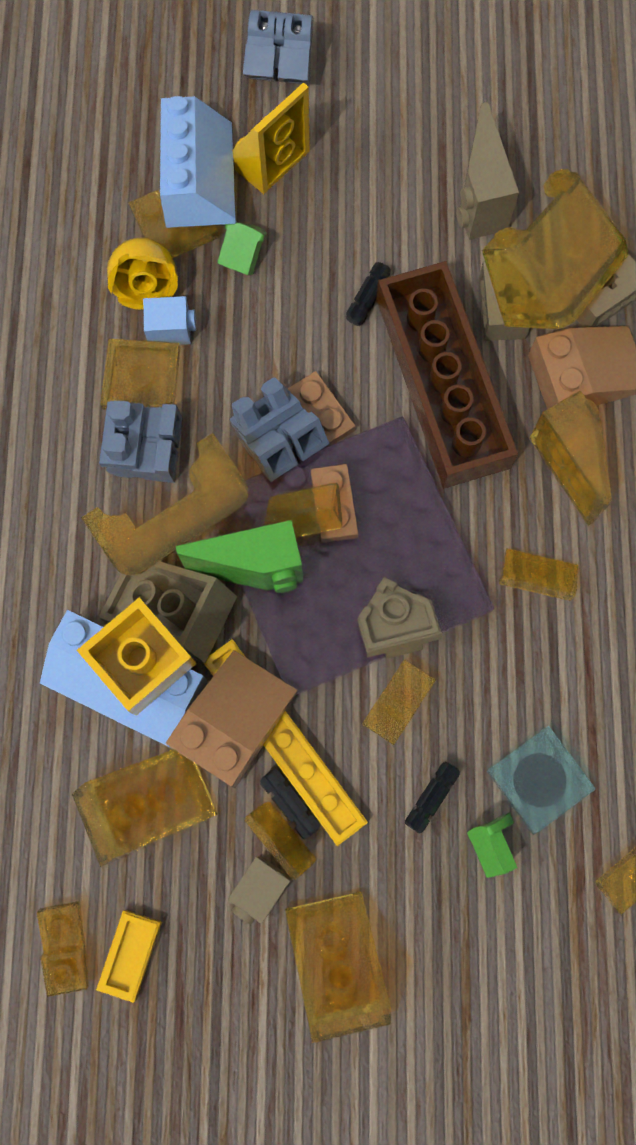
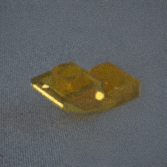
M79 901L40 908L37 912L43 954L40 959L47 997L86 990L88 988L87 959Z

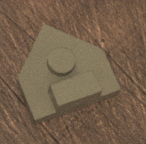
M383 577L376 588L377 591L357 618L367 658L385 654L386 659L420 651L423 650L424 643L442 639V632L432 601L418 593L415 595L397 586L396 582L386 577Z

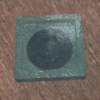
M549 726L487 770V773L532 835L538 833L596 790Z

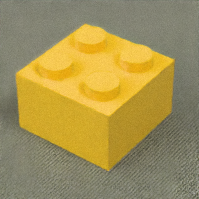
M137 598L77 649V652L127 711L136 716L197 664L140 598Z

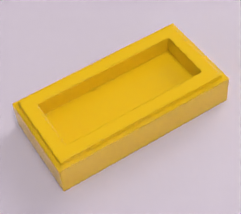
M123 910L96 989L97 991L133 1003L136 1001L162 924L161 921Z

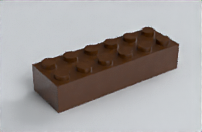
M440 262L378 280L376 301L443 489L511 469L518 456V452L447 262Z

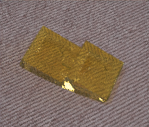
M404 659L362 724L394 745L436 679Z

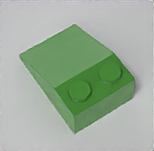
M291 520L176 546L177 554L185 569L212 576L219 580L262 590L275 589L276 593L292 591L297 588L298 583L303 582L302 562Z

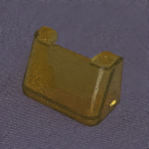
M560 169L551 173L543 187L545 195L555 197L553 201L526 230H516L514 227L501 229L482 250L505 327L558 329L572 324L629 254L625 237L576 172H570L569 169Z
M213 433L197 443L200 457L190 468V480L196 490L143 525L136 528L126 512L122 515L110 516L103 513L98 507L81 517L113 566L121 574L137 576L144 573L176 552V546L193 541L245 505L248 498L246 481Z

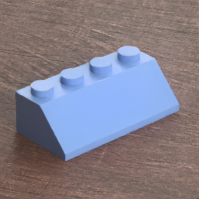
M195 96L161 98L160 198L166 228L236 224L232 122Z
M67 610L49 642L40 684L168 746L165 744L187 709L205 688L208 681L203 675L190 669L137 716L128 712L77 652L78 648L103 627Z

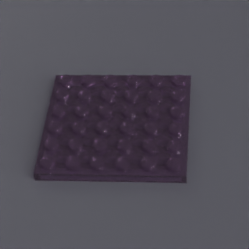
M403 416L321 449L304 461L300 458L297 459L298 465L272 482L262 473L205 497L220 536L284 521H292L302 562L303 582L298 583L296 589L284 593H276L275 589L262 590L242 585V588L281 680L297 689L296 695L385 658V654L367 658L357 622L358 616L377 591L376 588L383 577L396 582L397 586L415 595L418 593L430 599L442 633L494 610L493 604ZM347 464L358 538L321 543L311 469Z

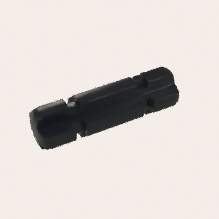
M381 262L374 263L369 272L370 276L366 277L354 298L355 302L351 303L346 312L347 321L356 326H361L368 316L367 312L371 311L377 299L378 280L390 277L391 269L388 265H384Z
M446 761L440 765L435 773L437 777L431 779L416 802L417 808L411 810L405 819V824L417 833L424 832L430 822L428 818L430 815L434 816L450 791L449 785H454L460 775V771Z
M271 770L262 777L260 785L267 794L271 792L274 795L272 798L273 802L291 824L294 821L297 825L294 829L304 840L308 839L319 830V822L312 814L308 816L306 813L308 808L292 787L284 785L285 778L279 770Z

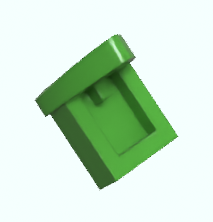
M246 223L226 224L225 229L227 231L217 264L246 275H253L262 242L265 240L266 231L261 227Z
M510 812L467 832L487 878L503 875L517 869V865L501 831L514 824Z

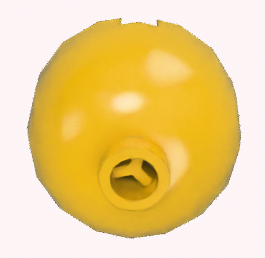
M133 238L124 241L113 251L108 261V290L111 294L113 292L118 297V302L123 306L143 310V298L173 297L178 288V275L174 260L170 252L157 241L148 238Z

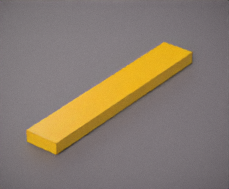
M233 639L209 655L206 663H204L212 676L216 674L234 650L245 657ZM285 711L264 743V747L338 846L368 822Z

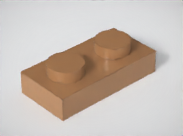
M316 371L288 388L308 413L312 411L319 418L329 441V445L324 447L325 449H328L355 431V424Z
M347 464L311 469L321 543L358 538Z

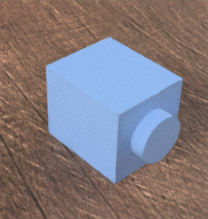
M186 296L143 298L144 333L149 346L191 344L190 331H196L195 309L189 310Z

